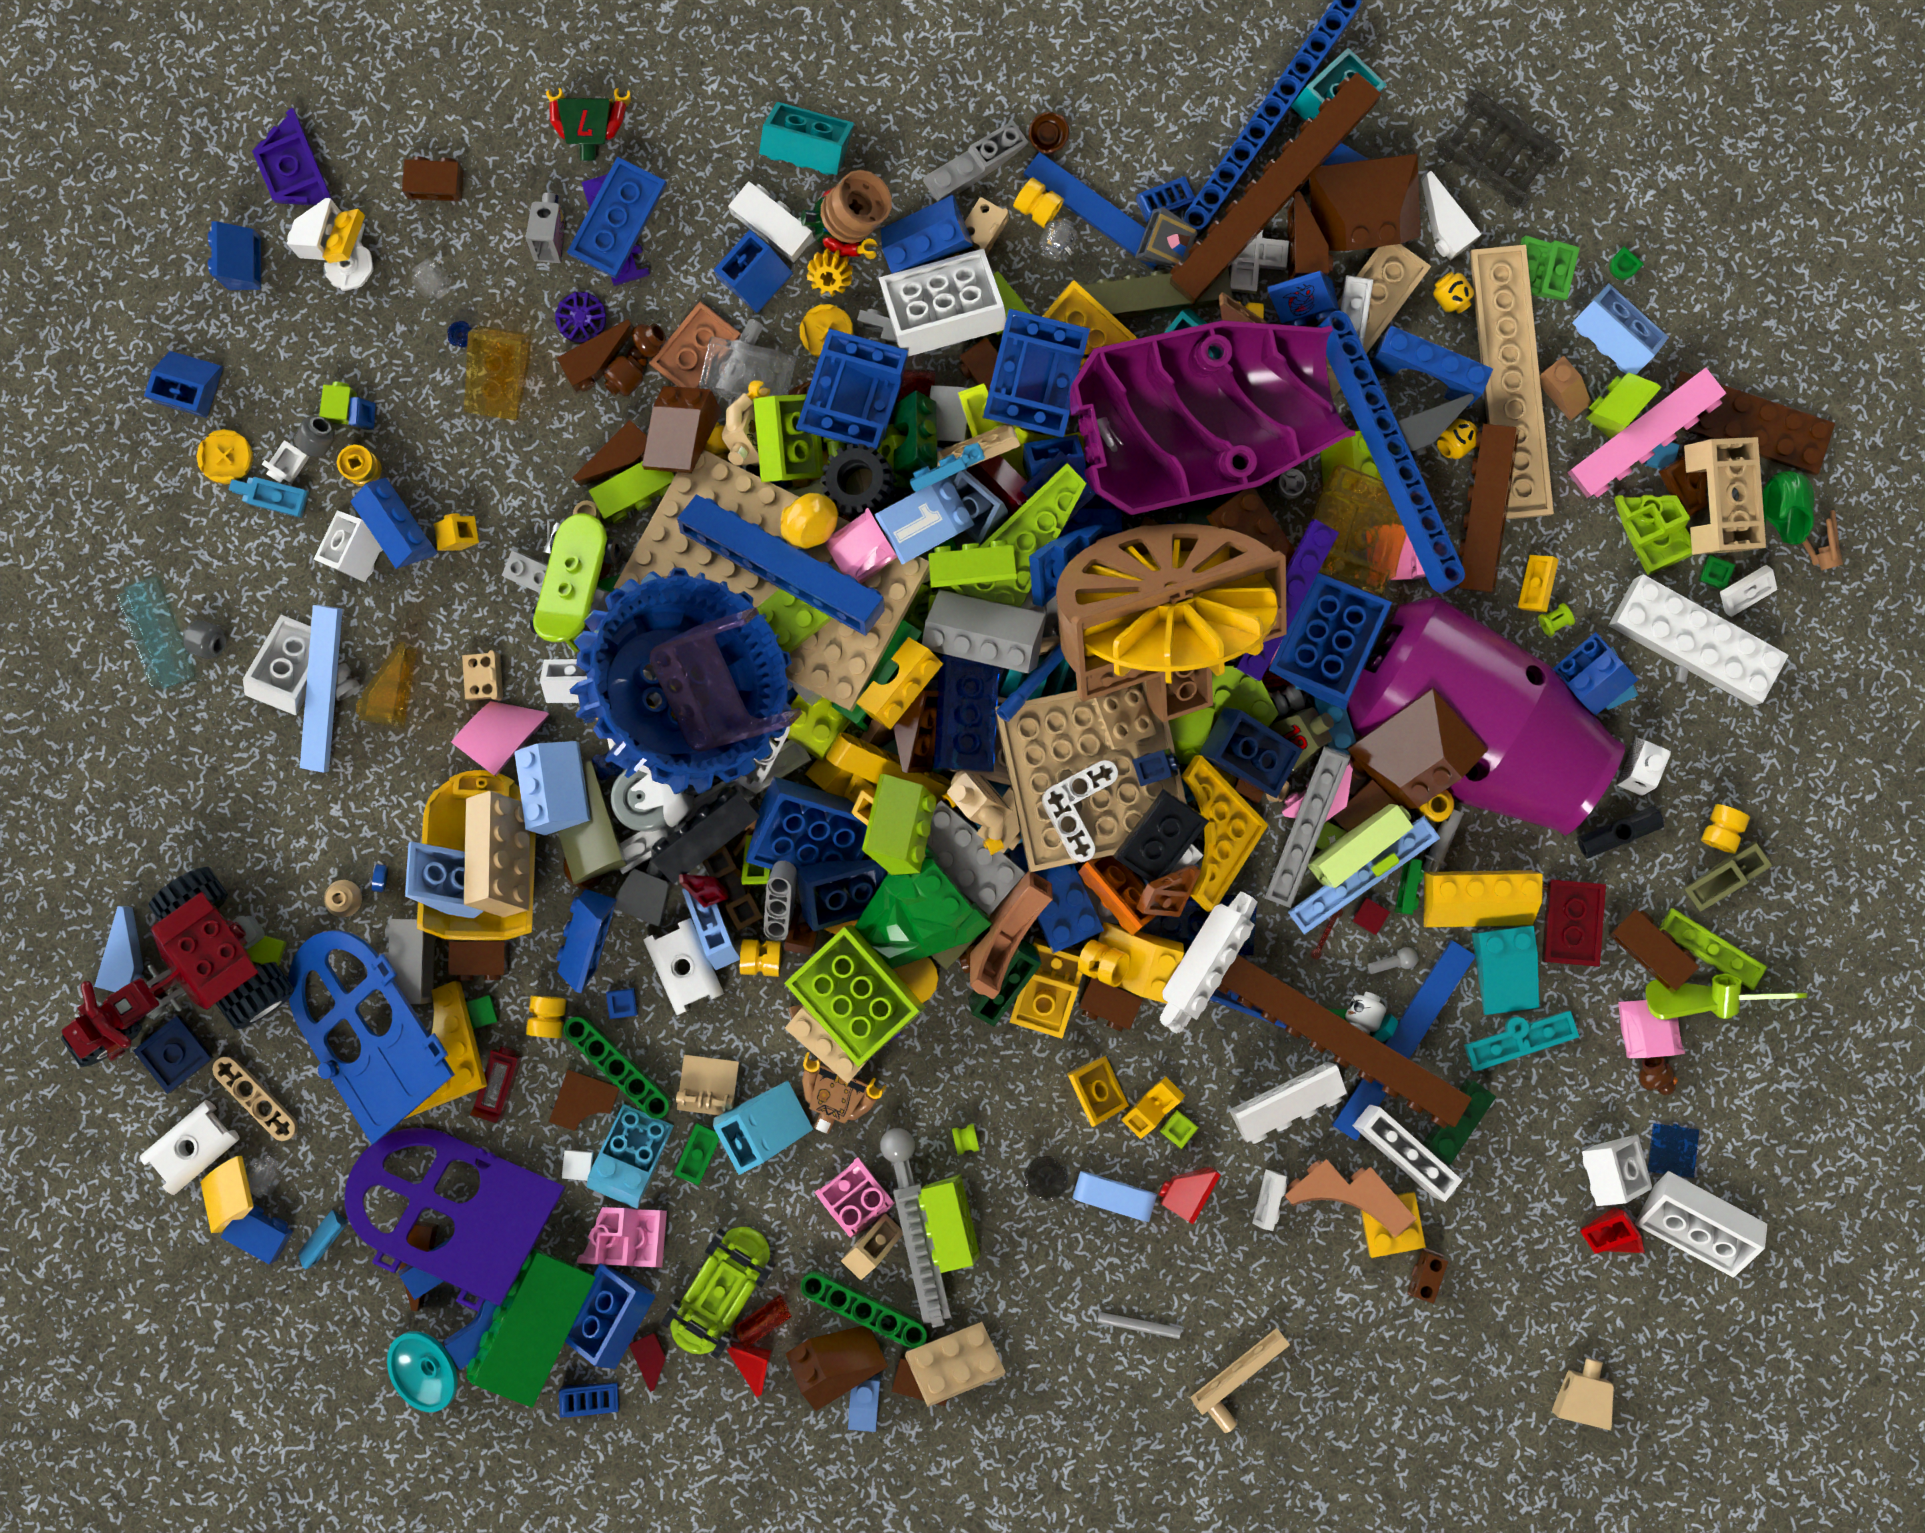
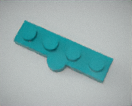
M1569 1010L1528 1023L1524 1018L1516 1016L1507 1020L1505 1031L1464 1044V1048L1472 1071L1476 1072L1579 1038V1034L1572 1013Z

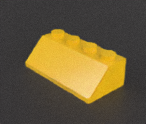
M1533 870L1424 872V927L1533 925L1542 903L1543 874Z

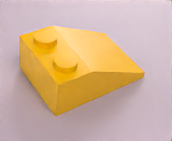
M1103 922L1102 927L1104 931L1100 933L1098 941L1108 945L1110 949H1118L1130 956V966L1127 975L1118 987L1141 997L1167 1004L1168 1002L1163 999L1162 992L1182 961L1184 955L1183 943L1140 931L1131 936L1121 926Z

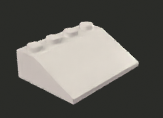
M984 248L879 277L898 347L908 350V357L1004 330L1006 323L1005 309Z

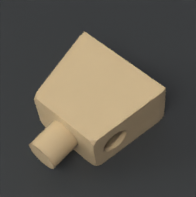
M1586 1358L1583 1373L1568 1370L1552 1409V1412L1558 1418L1611 1430L1614 1387L1607 1379L1600 1378L1603 1362Z

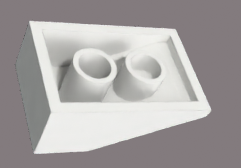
M280 615L243 678L246 696L297 715L306 698L311 626Z

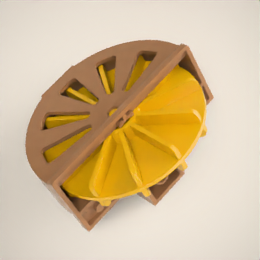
M1199 524L1143 525L1098 539L1095 544L1080 552L1068 563L1057 583L1056 598L1061 649L1066 661L1076 672L1077 693L1081 701L1084 702L1146 681L1147 704L1162 722L1213 706L1212 672L1216 676L1223 675L1225 672L1224 662L1244 653L1258 655L1263 650V642L1287 635L1285 555L1280 551L1273 552L1254 538L1225 528L1219 529L1215 526Z

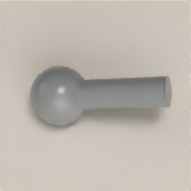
M1404 947L1397 952L1396 956L1369 963L1368 970L1371 974L1398 966L1404 969H1411L1418 962V954L1414 949Z

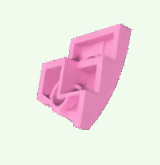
M490 701L462 728L451 743L497 777L511 757L515 755L514 751L520 750L531 735H535L550 714L545 711Z
M602 1207L596 1219V1225L591 1229L588 1236L590 1241L584 1253L578 1256L577 1263L662 1268L667 1211Z

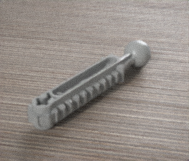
M893 1128L882 1136L880 1150L882 1155L888 1161L893 1162L898 1188H894L893 1193L923 1323H931L932 1328L945 1325L944 1319L951 1318V1312L942 1273H940L939 1266L934 1265L932 1259V1249L935 1248L933 1239L928 1238L925 1229V1222L928 1221L926 1210L922 1211L919 1204L918 1195L922 1194L921 1182H914L909 1158L914 1153L915 1141L907 1130Z

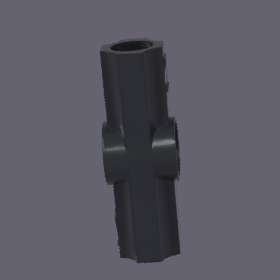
M1654 805L1578 836V846L1585 858L1589 859L1664 828V820L1660 811ZM1618 825L1623 826L1626 832L1622 840L1617 837L1615 832Z

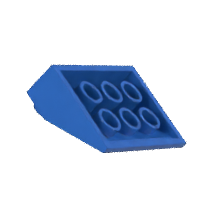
M1318 573L1291 622L1287 635L1283 637L1269 671L1316 698L1346 710L1388 617L1392 602Z
M774 776L762 800L759 811L760 817L756 821L746 862L772 870L773 865L779 861L790 862L797 869L826 861L862 860L865 854L862 847L867 825L851 813L855 804L848 798Z

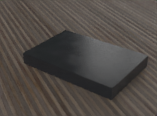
M1163 789L1113 857L1147 881H1155L1169 875L1209 820Z

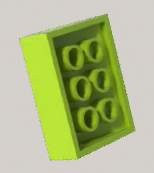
M853 925L843 927L784 983L858 1068L926 1008Z

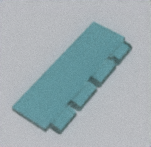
M154 576L125 587L126 593L117 595L116 599L122 615L134 613V615L124 619L132 640L142 637L144 639L135 643L134 646L142 665L153 663V666L144 669L150 688L161 685L162 689H166L194 678L195 676L157 577Z

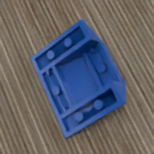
M1009 309L983 418L1064 438L1070 414V389L1079 373L1090 328Z
M829 329L796 429L839 442L854 444L857 447L859 444H865L868 448L871 446L878 450L886 436L901 389L908 350Z

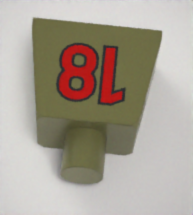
M1309 707L1273 721L1268 728L1303 749L1292 769L1293 771L1310 761L1324 746L1332 741V736L1328 730L1334 726V721L1328 713H1323L1319 716L1315 708Z

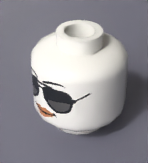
M1365 992L1364 996L1355 995L1352 998L1345 1019L1369 1035L1370 1032H1376L1380 1028L1386 1008L1380 1003L1381 998L1379 996Z

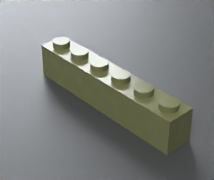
M1228 268L1195 305L1170 284L1172 275L1170 273L1167 274L1166 271H1156L1147 277H1140L1138 274L1128 275L1124 277V280L1113 281L1112 278H1104L1098 280L1097 284L1086 285V282H1077L1117 320L1176 312L1189 308L1198 309L1220 306L1219 295L1222 292L1232 298Z

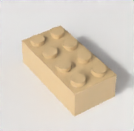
M487 791L466 798L464 905L501 917L529 910L530 831L525 829L521 801L493 791Z

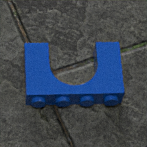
M1390 326L1381 338L1370 362L1372 368L1394 376L1400 369H1413L1429 374L1448 386L1444 398L1450 401L1473 393L1474 399L1467 408L1483 394L1493 371L1491 367L1394 326Z
M450 1237L440 1245L436 1246L429 1252L438 1250L441 1247L445 1246L451 1240L452 1237ZM410 1265L398 1271L400 1278L414 1300L444 1282ZM486 1300L480 1312L477 1313L476 1317L468 1325L443 1341L446 1350L459 1370L467 1366L473 1357H476L480 1349L481 1337L484 1332L489 1331L493 1323V1313L498 1305Z

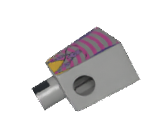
M544 193L542 202L535 201L531 205L526 241L534 261L561 263L565 219L558 204L559 196L554 193Z

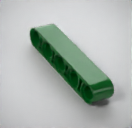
M585 1016L570 1018L565 1023L564 1034L567 1039L643 1112L654 1119L662 1118L670 1112L672 1100L669 1095L591 1020ZM576 1021H580L585 1027L584 1034L581 1037L576 1036L572 1031V1025ZM596 1040L601 1041L605 1046V1051L602 1055H596L592 1051V1044ZM618 1059L624 1063L625 1070L623 1074H616L612 1070L614 1060ZM634 1079H640L644 1082L645 1090L643 1093L639 1094L633 1091L632 1082ZM654 1098H660L664 1101L665 1109L663 1112L659 1113L653 1110L651 1104Z
M812 1270L803 1277L801 1292L806 1298L909 1348L915 1349L923 1346L925 1343L927 1328L920 1319L821 1271ZM810 1278L818 1279L821 1282V1289L811 1291L807 1287V1280ZM840 1290L846 1294L847 1299L843 1303H836L833 1301L831 1294L834 1291ZM860 1303H868L872 1308V1312L868 1315H861L856 1307ZM886 1315H893L897 1320V1324L894 1327L888 1328L883 1325L881 1319ZM917 1327L921 1330L922 1336L917 1340L910 1339L906 1333L908 1329Z

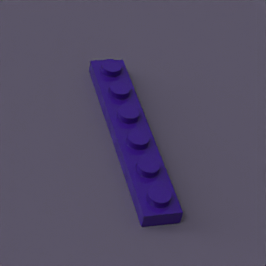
M1316 519L1311 520L1286 568L1287 630L1339 532ZM1284 636L1263 642V650L1258 655L1248 653L1240 655L1233 668L1256 681H1261Z

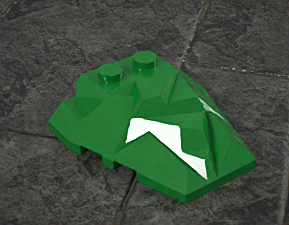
M928 843L926 844L925 858L922 862L920 873L900 875L888 873L854 926L891 969L968 943L992 925L990 919L977 903L971 904L937 863L939 857Z

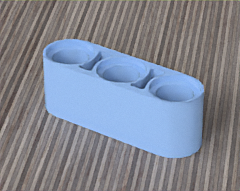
M1080 1171L1072 1198L1089 1205L1149 1222L1157 1194L1092 1173Z

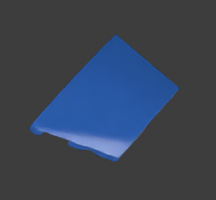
M1096 524L1070 532L1049 542L1029 556L1034 605L1043 607L1056 595L1057 583L1062 571L1076 555L1095 544L1096 536L1102 534V526Z

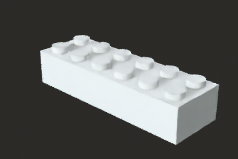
M1644 574L1632 581L1608 625L1670 661L1686 667L1690 672L1751 706L1764 702L1789 656Z

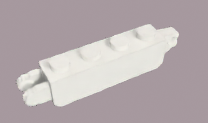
M1240 891L1228 907L1223 904L1215 906L1162 992L1163 999L1168 1003L1160 1016V1023L1165 1027H1169L1172 1032L1180 1033L1187 1026L1191 1017L1196 1020L1198 1019L1201 1012L1205 1010L1207 1002L1215 989L1221 984L1222 978L1229 966L1235 961L1236 955L1243 943L1249 938L1254 927L1250 918L1257 904L1253 897Z

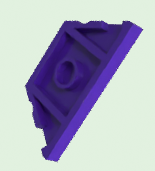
M291 108L286 112L287 116L279 126H274L268 132L266 139L261 141L252 151L271 198L275 203L317 205L325 198H331L333 201L296 111Z

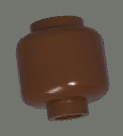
M618 356L603 371V376L606 380L604 386L614 396L617 394L629 396L642 384L644 369L633 357Z

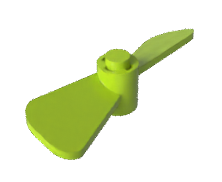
M1719 974L1712 978V986L1684 983L1673 993L1667 990L1658 980H1653L1647 984L1645 996L1650 1013L1661 1020L1712 1011L1719 1018L1729 1019L1739 1013L1740 1000L1807 998V993L1741 994L1742 981L1739 977L1730 974Z

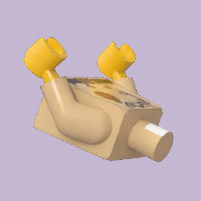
M754 380L750 382L748 387L749 393H743L726 410V424L722 432V439L730 450L728 459L734 465L745 466L751 464L754 467L760 466L753 399L769 396V388L764 387L759 390L764 384L762 381Z
M963 770L958 771L952 778L950 788L942 795L944 801L947 799L950 802L952 809L957 805L968 819L989 829V838L982 842L985 849L988 848L990 855H993L1004 849V844L1000 839L1003 833V823L1012 814L1013 810L983 775Z

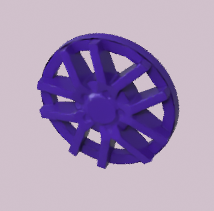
M574 292L559 302L555 312V321L558 330L566 339L575 343H585L601 334L604 330L606 311L600 300L588 292ZM579 297H584L583 306H578ZM573 299L574 307L566 303ZM589 299L593 300L596 304L588 307ZM565 308L571 311L570 315L561 314L562 309ZM600 308L601 314H590L592 311H595ZM560 318L568 320L563 327L561 326ZM601 319V324L597 329L592 321ZM573 325L575 328L570 335L567 334L565 331ZM589 325L595 331L590 336L587 334L585 328H587ZM580 329L585 335L584 338L575 337Z

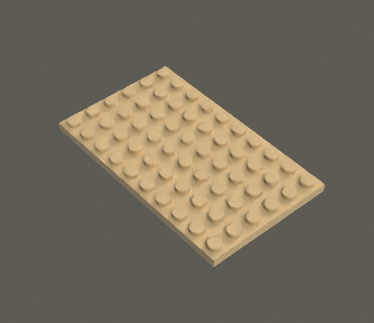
M703 450L692 474L676 473L617 580L614 589H620L629 579H634L641 585V580L652 571L665 579L673 568H685L689 576H693V578L701 572L705 574V579L719 584L725 581L729 590L735 594L745 591L753 597L754 609L780 589L680 533L677 518L696 494L705 499L710 498L714 500L719 507L726 511L736 512L746 522L758 524L768 534L783 538L788 545L797 550L803 549L817 561L827 562L837 572L841 573L825 543L807 549L794 546L782 536L781 513L785 507L790 506L800 497L770 482H761L760 477ZM838 516L837 526L833 533L850 522ZM917 556L901 564L897 557L883 567L876 575L861 583V585L867 588L876 589L884 598L885 611L869 633L865 636L833 618L790 653L792 664L785 669L786 677L853 712L857 700L864 692L929 571V561Z

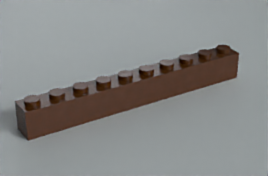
M1358 72L1351 79L1348 76L1343 79L1336 89L1339 92L1334 98L1327 97L1318 108L1320 113L1313 120L1310 117L1299 129L1302 133L1295 140L1290 138L1282 147L1281 151L1283 154L1277 160L1272 158L1262 170L1265 174L1258 181L1253 179L1244 190L1246 195L1240 201L1235 199L1225 211L1227 216L1221 222L1217 219L1207 230L1208 237L1203 242L1198 240L1188 252L1190 254L1188 259L1184 263L1180 260L1170 271L1172 275L1170 284L1193 305L1196 304L1293 197L1294 192H1297L1379 102L1382 93Z
M1236 955L1235 961L1229 966L1222 978L1221 984L1216 988L1226 995L1228 991L1238 996L1236 1001L1248 1009H1251L1252 1006L1262 1011L1260 1016L1273 1024L1279 1021L1286 1026L1284 1031L1299 1039L1300 1036H1303L1310 1040L1309 1046L1322 1054L1325 1050L1335 1056L1333 1061L1346 1069L1349 1065L1359 1071L1357 1076L1372 1084L1374 1080L1383 1085L1381 1090L1396 1099L1399 1095L1408 1101L1406 1106L1421 1114L1422 1111H1425L1432 1115L1431 1121L1443 1129L1447 1125L1450 1127L1457 1125L1472 1099L1470 1096L1239 955Z

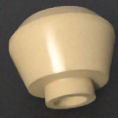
M349 880L335 881L325 892V906L331 914L337 917H349L360 908L362 893L359 887Z

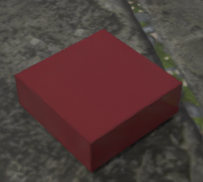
M1366 897L1351 921L1371 934L1377 935L1390 911Z

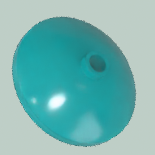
M419 1331L406 1332L392 1342L387 1354V1368L391 1382L398 1394L409 1405L424 1412H437L448 1406L455 1397L458 1380L454 1361L446 1348L432 1336Z

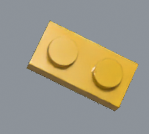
M359 209L340 212L336 216L332 232L326 241V248L322 256L328 263L349 260L365 215Z
M1529 555L1518 608L1527 611L1547 612L1559 559L1554 556Z

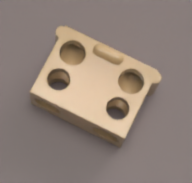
M979 198L965 220L969 234L973 233L970 236L973 242L971 247L976 250L984 248L985 254L989 253L1009 221L1007 208L1001 209L984 198Z
M490 650L484 654L462 655L465 699L470 701L487 699L501 701L503 699L500 654Z

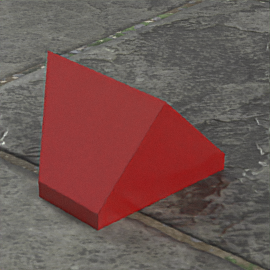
M1616 1207L1580 1230L1594 1254L1603 1251L1645 1253L1642 1237L1627 1213Z
M733 1342L728 1346L727 1351L755 1396L759 1397L764 1390L772 1350Z

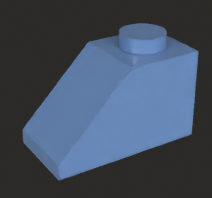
M875 1374L851 1389L848 1430L876 1432L881 1375Z

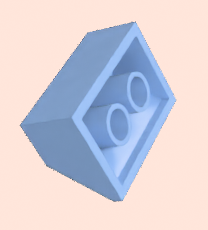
M1609 283L1572 322L1579 334L1588 337L1594 342L1599 352L1614 360L1618 369L1625 374L1630 372L1636 375L1657 354L1669 338Z
M579 742L537 743L514 751L526 830L545 836L591 820Z

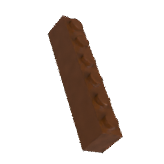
M1483 424L1482 431L1478 430L1476 447H1480L1478 458H1474L1472 463V474H1476L1474 485L1469 486L1468 501L1471 502L1470 512H1466L1464 516L1463 528L1467 529L1466 540H1461L1459 555L1463 556L1462 566L1465 572V577L1458 587L1461 590L1495 594L1520 432L1517 427Z

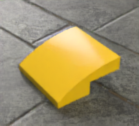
M236 1156L221 1164L200 1182L211 1233L223 1232L232 1220L244 1219L254 1207L242 1156Z

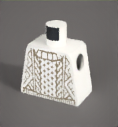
M1636 737L1617 786L1641 796L1652 791L1659 784L1671 751Z

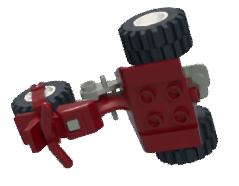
M210 867L196 868L181 875L159 890L148 904L159 921L151 928L161 958L169 968L168 970L158 974L154 966L149 965L148 969L153 975V979L147 981L146 978H139L108 996L99 1007L97 1006L93 984L90 981H84L81 984L84 1004L77 1007L79 1017H76L68 1026L62 1029L63 1035L61 1036L62 1042L80 1067L91 1066L107 1057L112 1062L118 1056L124 1055L126 1053L124 1048L131 1046V1041L137 1037L143 1028L138 1020L145 1015L152 1017L153 1020L158 1019L168 1012L166 1007L171 1003L177 1011H181L182 1007L177 999L185 993L193 1003L206 1010L216 1003L234 1030L243 1029L256 1023L279 1008L292 996L295 989L276 962H269L255 967L250 955L246 951L264 938L265 932L253 916H239L233 921L225 920L218 911L228 898V893ZM177 983L181 986L179 989L177 987L172 988ZM172 988L173 992L168 995L166 991Z

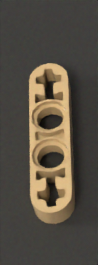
M227 1056L215 1061L212 1068L215 1078L276 1140H289L297 1134L299 1127L296 1119L235 1057ZM222 1063H231L232 1067L230 1068V1071L235 1076L239 1075L240 1073L243 1076L239 1077L234 1081L233 1084H231L230 1081L234 1080L235 1078L229 1073L224 1075L222 1074V1071L224 1069ZM243 1081H249L253 1086V1092L248 1097L243 1096L239 1090V1086ZM263 1100L270 1102L272 1105V1112L268 1116L260 1114L258 1109L260 1102ZM279 1112L281 1116L277 1117V1119L282 1124L286 1122L290 1124L287 1128L290 1133L280 1134L281 1126L277 1121L271 1124L268 1121L276 1117Z

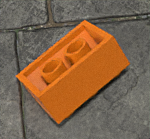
M1113 855L1091 859L1078 871L1084 883L1089 888H1092L1101 899L1103 906L1113 913L1119 920L1120 926L1128 931L1131 936L1157 916L1143 914L1136 909L1146 886L1131 869L1117 861Z

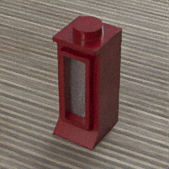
M500 1046L499 1050L494 1049L490 1051L491 1054L484 1073L487 1086L479 1089L474 1107L470 1113L471 1116L494 1123L503 1120L522 1060L521 1056L515 1055V1049Z

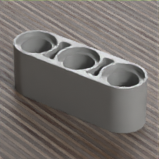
M779 861L773 865L766 886L764 933L769 939L774 941H781L787 937L794 915L797 871L795 866L787 861Z

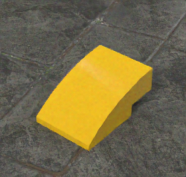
M1035 938L1033 946L1038 948L1042 964L1017 996L1009 1023L1062 1039L1082 977V973L1078 970V960L1081 951L1066 948L1053 954L1047 941Z

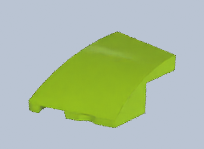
M1618 495L1615 497L1614 501L1624 529L1648 576L1692 556L1691 536L1685 527L1690 517L1677 496L1663 495L1662 497H1655L1653 495H1643L1641 497H1623V495Z

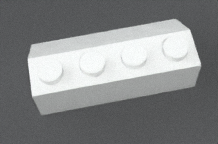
M1326 1062L1229 1111L1243 1139L1246 1142L1252 1141L1255 1144L1267 1138L1266 1133L1275 1128L1279 1132L1292 1125L1291 1121L1300 1116L1302 1119H1306L1317 1113L1316 1108L1324 1104L1330 1107L1341 1102V1096L1347 1094L1337 1065Z
M1670 1171L1654 1185L1635 1222L1636 1226L1733 1278L1765 1249L1767 1223Z

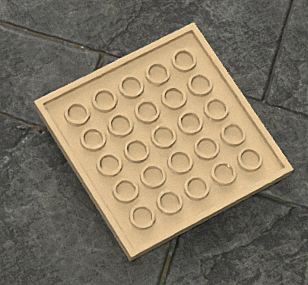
M1146 681L1138 685L1157 734L1123 745L1114 750L1111 749L1110 745L1107 746L1108 742L1104 734L1106 729L1101 730L1104 724L1103 721L1098 722L1101 716L1097 715L1095 707L1092 706L1094 700L1090 699L1082 702L1078 697L1077 691L1027 700L1009 722L1004 721L997 714L996 710L1000 706L994 708L1010 785L1014 792L1029 873L1078 863L1072 860L1043 807L1042 795L1050 787L1100 761L1106 760L1115 764L1118 770L1116 781L1073 804L1095 846V853L1091 859L1114 855L1163 789L1187 804L1179 769H1177V776L1140 786L1133 759L1169 748L1172 753H1175L1169 722H1162L1147 704ZM1100 766L1101 772L1091 777L1090 772L1086 773L1092 779L1094 788L1098 787L1094 782L1101 778L1109 781L1108 775L1111 773L1109 768L1104 769ZM1075 779L1072 783L1073 791L1077 794H1084L1087 791L1085 780ZM1050 793L1049 804H1056L1059 809L1058 812L1054 813L1056 818L1060 814L1070 811L1068 806L1064 809L1061 808L1059 801L1062 799V796L1060 794ZM1066 816L1061 820V828L1065 832H1073L1076 828V822L1072 817ZM1081 831L1075 836L1067 838L1069 843L1072 840H1075L1078 848L1074 850L1076 855L1082 854L1083 857L1087 856L1085 853L1089 849L1087 844L1081 845L1078 837L1083 836Z

